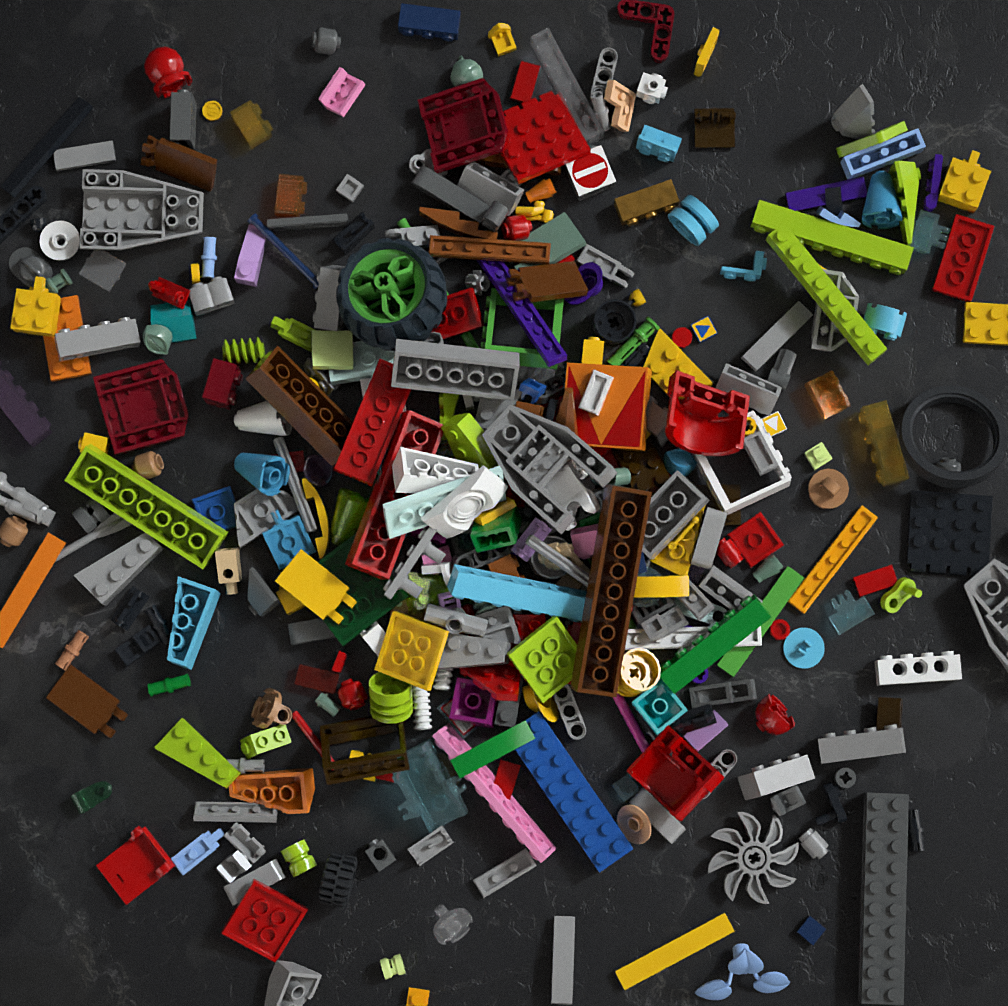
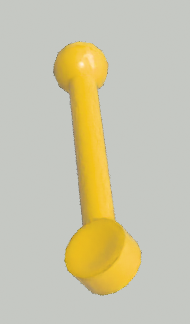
M694 516L692 522L678 538L668 544V548L676 550L679 541L695 524L700 522V518Z

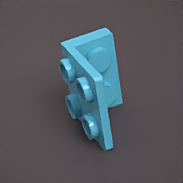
M644 125L641 135L639 134L636 149H639V152L644 155H655L660 161L673 162L682 138Z

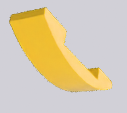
M304 478L302 483L307 501L315 500L323 537L315 538L318 555L321 560L327 555L329 547L330 529L328 516L316 489Z
M689 575L637 576L634 597L689 596Z

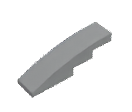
M798 301L742 356V359L756 372L813 314Z
M554 916L551 1004L572 1005L575 917Z

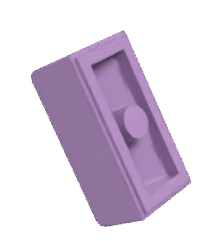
M715 710L713 712L717 723L690 731L683 736L697 752L728 726L727 722Z

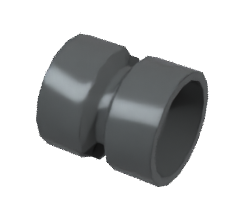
M92 498L86 501L85 507L80 506L72 512L75 519L87 533L94 530L98 522L103 523L111 517L107 509Z

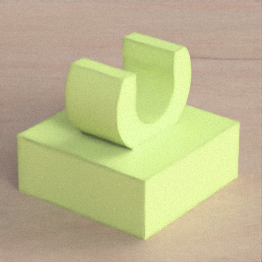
M822 442L804 453L814 470L832 460L831 455Z

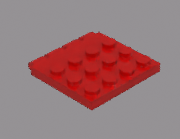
M552 90L539 95V102L535 97L521 103V110L516 105L503 111L508 132L501 155L518 185L591 153L589 145L559 94L554 95Z

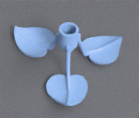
M736 944L732 948L733 959L728 964V970L730 971L728 980L726 982L720 979L709 981L700 986L695 991V994L708 1000L727 998L732 993V989L729 986L731 985L733 973L737 975L753 974L757 980L753 983V987L762 993L780 991L787 987L790 981L784 974L774 971L767 972L760 977L757 973L763 970L762 960L749 950L747 944Z

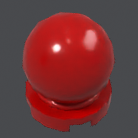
M166 46L157 47L146 57L144 69L147 77L155 84L153 90L157 98L161 95L164 98L171 97V92H177L184 85L188 84L190 86L193 80L189 72L184 71L182 57L176 50Z

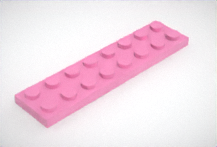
M450 723L432 735L435 739V744L448 754L449 760L472 749ZM486 765L464 776L466 780L472 782L476 792L480 796H484L489 802V807L502 817L504 825L514 831L517 840L521 844L526 845L530 850V855L535 860L542 863L557 849L512 795L510 800L504 796L500 787L494 783L496 776Z

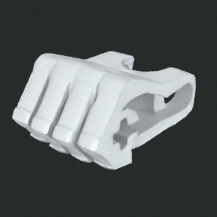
M571 459L542 488L574 518L579 506H582L586 512L593 514L600 510L595 494L590 489L585 488L580 479H584L588 474ZM576 520L566 529L567 531L576 527Z

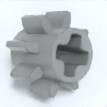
M473 270V274H468L466 277L465 286L467 289L474 288L475 295L482 296V291L487 292L490 280L481 270Z

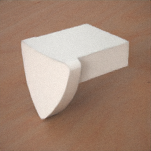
M451 562L430 563L421 566L422 574L442 573L446 586L448 585L452 573Z

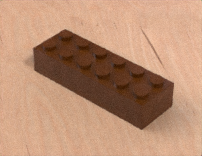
M277 345L263 356L246 377V380L332 466L337 463L353 422Z

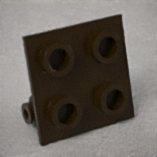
M734 108L694 109L695 148H735L736 112H734Z

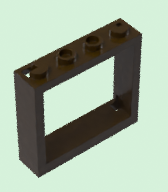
M369 716L320 726L323 770L327 785L410 770L403 722L386 724ZM398 732L400 749L331 762V744Z

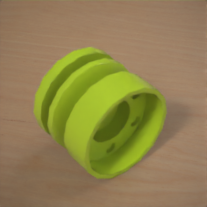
M377 672L370 678L369 696L372 717L386 724H395L408 719L413 713L412 685L381 672Z

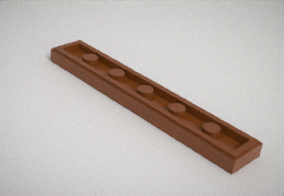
M430 235L428 253L432 257L549 264L551 243Z

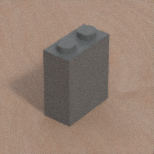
M180 89L177 92H171L170 141L195 150L197 104L192 92Z

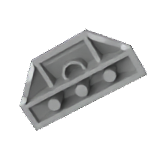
M823 269L857 311L859 295L847 280L845 274L839 271ZM816 303L811 349L832 352L847 340Z

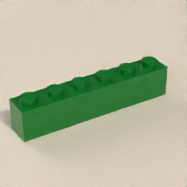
M755 594L751 597L748 595L740 601V606L735 610L733 608L728 610L723 615L724 618L721 621L713 622L707 628L708 631L694 637L691 641L692 644L687 648H680L672 660H666L660 665V678L674 694L771 618L769 611Z

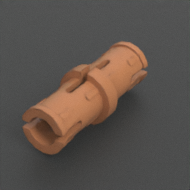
M78 630L70 643L65 645L64 648L66 649L55 664L66 671L75 656L80 654L79 651L89 636Z

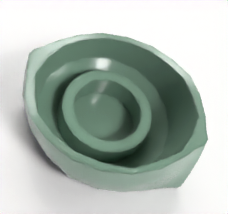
M147 325L142 333V340L147 349L156 354H168L173 337L171 331L162 325Z

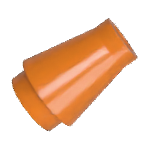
M549 178L547 180L543 179L525 193L529 202L532 203L553 197V194L557 192Z

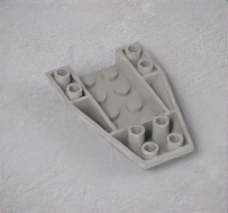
M83 169L82 190L84 192L83 225L80 228V249L125 250L203 232V192L124 170Z

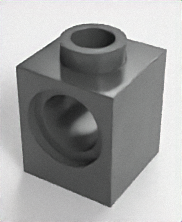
M376 838L367 845L369 849L365 852L379 872L397 860L383 839L378 841ZM377 848L385 850L386 855L384 859L378 860L375 858L374 851Z

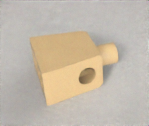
M239 547L218 549L215 551L219 584H225L226 595L237 594V582L242 580ZM226 569L232 570L233 576H228Z

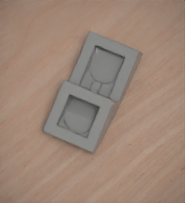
M678 605L662 615L657 613L641 623L650 641L665 637L689 624Z

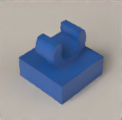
M528 378L520 385L519 391L523 392L521 399L524 400L527 398V395H530L532 397L531 404L537 402L538 397L545 393L547 386Z

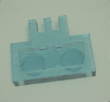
M924 210L919 211L913 232L912 244L910 245L914 247L913 251L928 255L931 246L943 249L946 247V244L939 240L947 241L948 236L941 234V232L949 233L950 228L937 225L940 215Z
M847 589L844 591L848 598L847 600L844 599L842 594L837 595L841 602L840 604L837 603L835 598L830 600L837 613L828 618L839 635L875 614L865 596L855 601Z

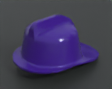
M589 262L579 267L578 270L588 288L587 296L564 298L567 303L572 305L581 304L601 291L603 287V272L598 264Z

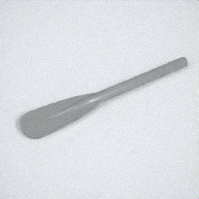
M113 513L111 517L99 524L94 531L63 548L55 562L96 538L110 535L132 524L116 513Z

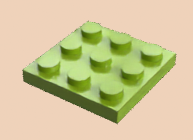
M554 615L510 650L507 656L540 702L544 703L571 681L577 644L558 617Z

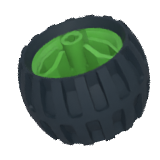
M389 238L378 239V242L367 243L361 246L362 249L355 254L352 253L347 259V264L345 268L341 269L338 277V284L340 285L336 289V299L345 325L362 342L387 351H395L396 339L422 340L424 342L430 337L434 328L437 329L440 325L442 313L446 310L447 305L446 282L439 265L423 248L402 239L392 241ZM415 284V288L402 291L405 288ZM381 299L369 306V301Z

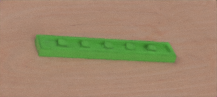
M789 566L786 567L762 602L771 615V618L761 625L762 637L804 579L803 576ZM756 646L733 647L721 658L716 666L734 677Z

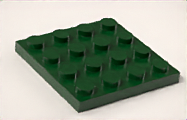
M357 533L318 561L319 564L349 587L346 593L357 602L353 608H350L342 601L335 609L344 618L339 625L329 616L323 620L343 647L409 597L404 590L400 589L396 591L390 600L384 596L386 591L383 590L389 579L381 580L345 565ZM391 574L390 579L393 581L395 578Z

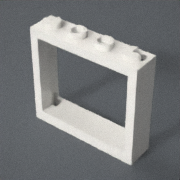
M754 410L749 412L747 417L755 420L757 425L755 432L760 430L779 465L778 468L774 469L780 480L779 482L730 504L706 456L691 453L721 511L726 512L727 515L790 486L792 478L789 473L790 470L787 467L784 468L779 450L774 449L770 433L765 432L763 420L760 419L759 415L755 414Z

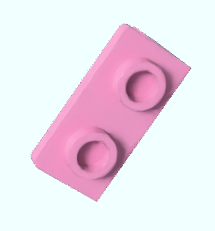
M339 67L318 100L326 109L344 117L364 88L365 83L347 74L343 68Z

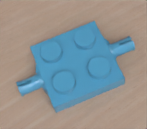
M277 509L274 510L275 513L273 511L270 513L275 524L261 533L280 570L287 567L301 549L308 555L315 553L316 550L300 516L296 515L290 519L283 520Z

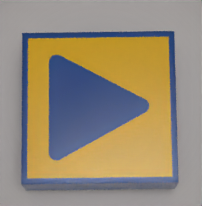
M709 316L690 325L699 344L718 334Z

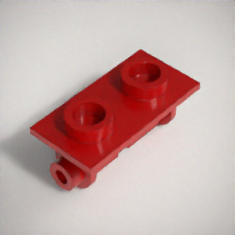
M161 277L158 278V281H150L148 284V288L153 292L152 296L184 309L191 290Z

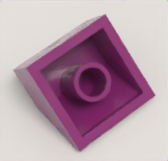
M457 678L449 718L476 726L494 728L499 700L491 697V693L488 690L483 691L476 686L473 680Z

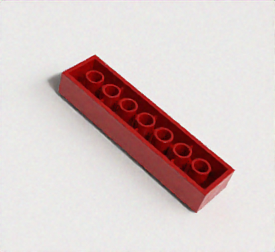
M411 410L401 413L345 565L381 580L390 579L406 534L389 538L382 504L415 494L395 493L392 464L400 447L436 454L443 436L441 428L443 424Z

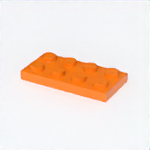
M78 295L63 297L60 303L56 333L66 328H69L70 331L77 330L79 326L83 325ZM43 336L52 382L92 374L89 356L59 362L54 337Z

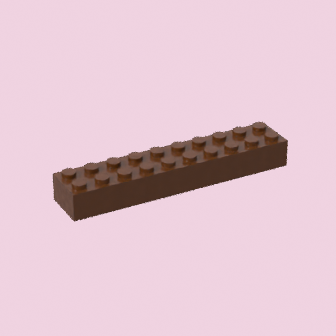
M610 484L605 486L570 688L576 692L617 697L652 496L650 491Z

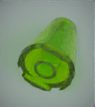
M340 488L329 534L333 544L340 546L357 533L369 498L366 497L365 499L357 492Z

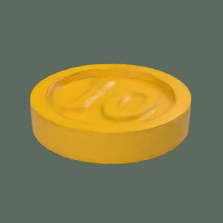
M208 101L204 104L202 113L207 120L216 121L222 116L223 110L218 102Z

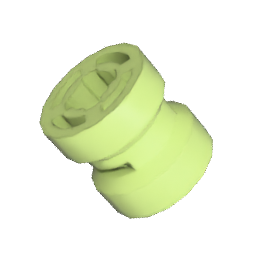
M401 954L394 955L391 959H380L385 980L392 978L396 974H406Z

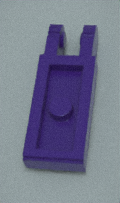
M935 154L932 160L929 159L927 171L930 172V179H927L925 184V191H928V196L923 200L922 206L927 213L932 212L938 202L943 156L940 154Z

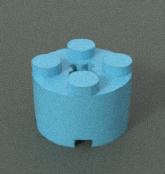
M868 303L863 320L875 334H884V339L895 341L897 337L900 338L907 313L903 312L900 315V310L878 304L877 307L872 308V303Z

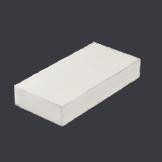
M593 370L578 408L599 416L614 377Z

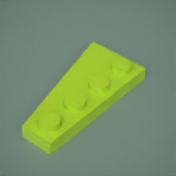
M181 718L154 747L226 789L241 774L184 718Z

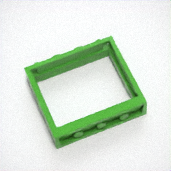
M492 288L491 296H487L486 308H489V311H485L484 323L488 324L483 326L482 338H485L486 342H481V348L519 353L520 366L557 369L558 364L548 367L537 349L492 345L496 305L507 306L498 291ZM564 299L531 302L536 309L554 310L552 333L560 344Z

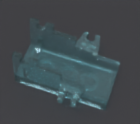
M428 739L408 749L410 770L392 773L394 783H398L406 798L397 807L399 811L402 808L408 810V814L402 816L403 819L407 820L421 816L429 833H431L440 826L465 816L469 811L460 793L467 787L465 784L462 787L456 785V781H460L462 778H459V776L450 777L431 740Z

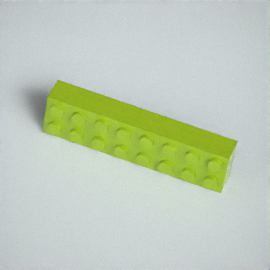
M92 444L85 446L64 480L201 569L208 566L215 555V551L218 550L229 533Z

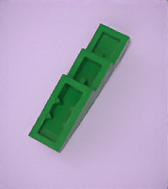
M525 720L450 761L459 778H462L536 738Z

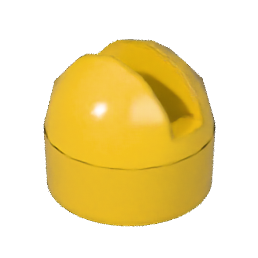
M639 289L633 291L629 296V301L635 300L632 303L633 306L638 307L646 303Z

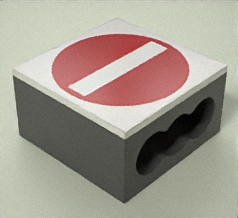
M595 145L590 146V154L563 165L578 201L616 186V179L601 145L597 147Z

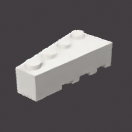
M400 447L392 464L395 493H418L472 475L479 467L475 463Z

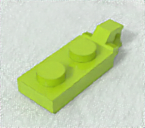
M276 316L273 318L271 327L278 331V335L312 352V330L315 329L293 318H286L285 321Z

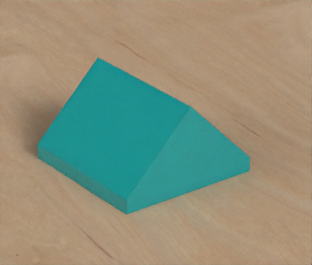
M191 299L186 301L184 309L170 303L151 305V325L157 324L167 327L173 336L171 343L197 339Z
M662 679L631 702L656 735L688 711Z

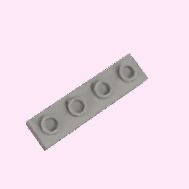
M431 527L428 529L423 528L418 536L421 539L418 545L411 546L406 554L409 558L405 564L401 562L395 570V573H397L393 581L389 579L383 590L386 591L385 597L391 600L396 591L402 589L417 599L423 588L408 579L409 576L407 575L420 555H426L438 564L445 557L446 554L433 546L430 541L437 532V529H432Z

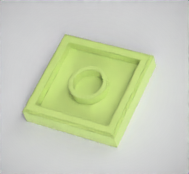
M312 330V369L353 370L352 332Z

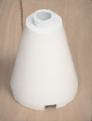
M267 400L238 410L237 415H234L235 426L242 431L279 436L290 435L292 431V425Z

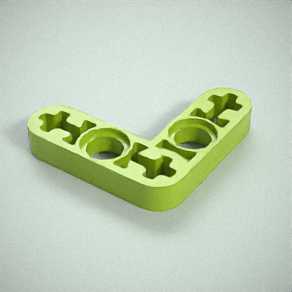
M905 121L896 123L877 133L837 147L838 156L840 158L877 145L908 129Z

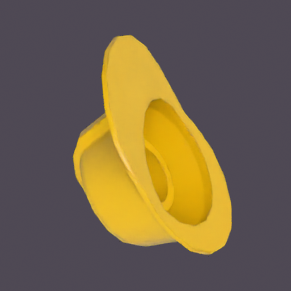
M529 685L524 686L522 692L528 708L534 712H541L548 721L556 722L559 713L553 697L542 703Z

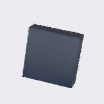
M808 916L796 932L810 944L814 945L826 929L811 916Z

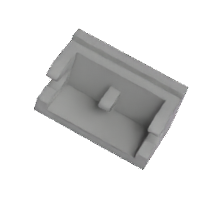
M440 826L408 848V851L414 857L417 864L421 866L454 842L445 828Z

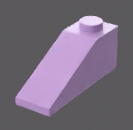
M254 225L248 226L234 279L236 283L256 287L267 238Z

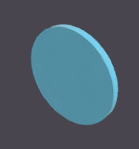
M798 628L790 632L788 637H786L783 645L784 655L788 662L797 668H811L822 659L824 655V642L816 631L810 628Z

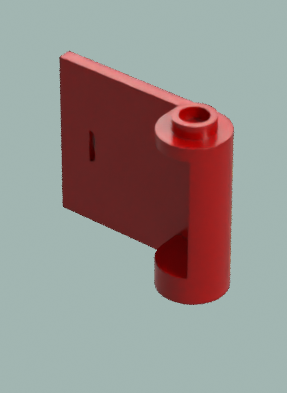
M146 826L135 828L130 833L132 837L96 865L126 905L176 866Z

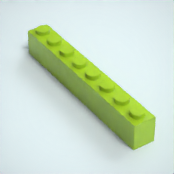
M759 200L750 226L754 228V231L765 234L766 232L771 233L781 224L785 223L802 245H811L812 249L817 251H830L836 257H850V260L856 263L866 262L875 269L885 268L895 275H901L907 271L914 247L762 200Z
M783 223L768 234L767 243L864 362L869 366L883 355L887 350L886 346L788 226Z

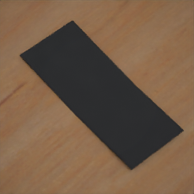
M841 186L825 188L826 209L837 217L839 212L843 211Z

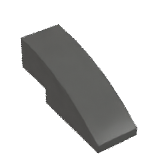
M754 679L689 688L692 708L709 703L711 706L757 699Z

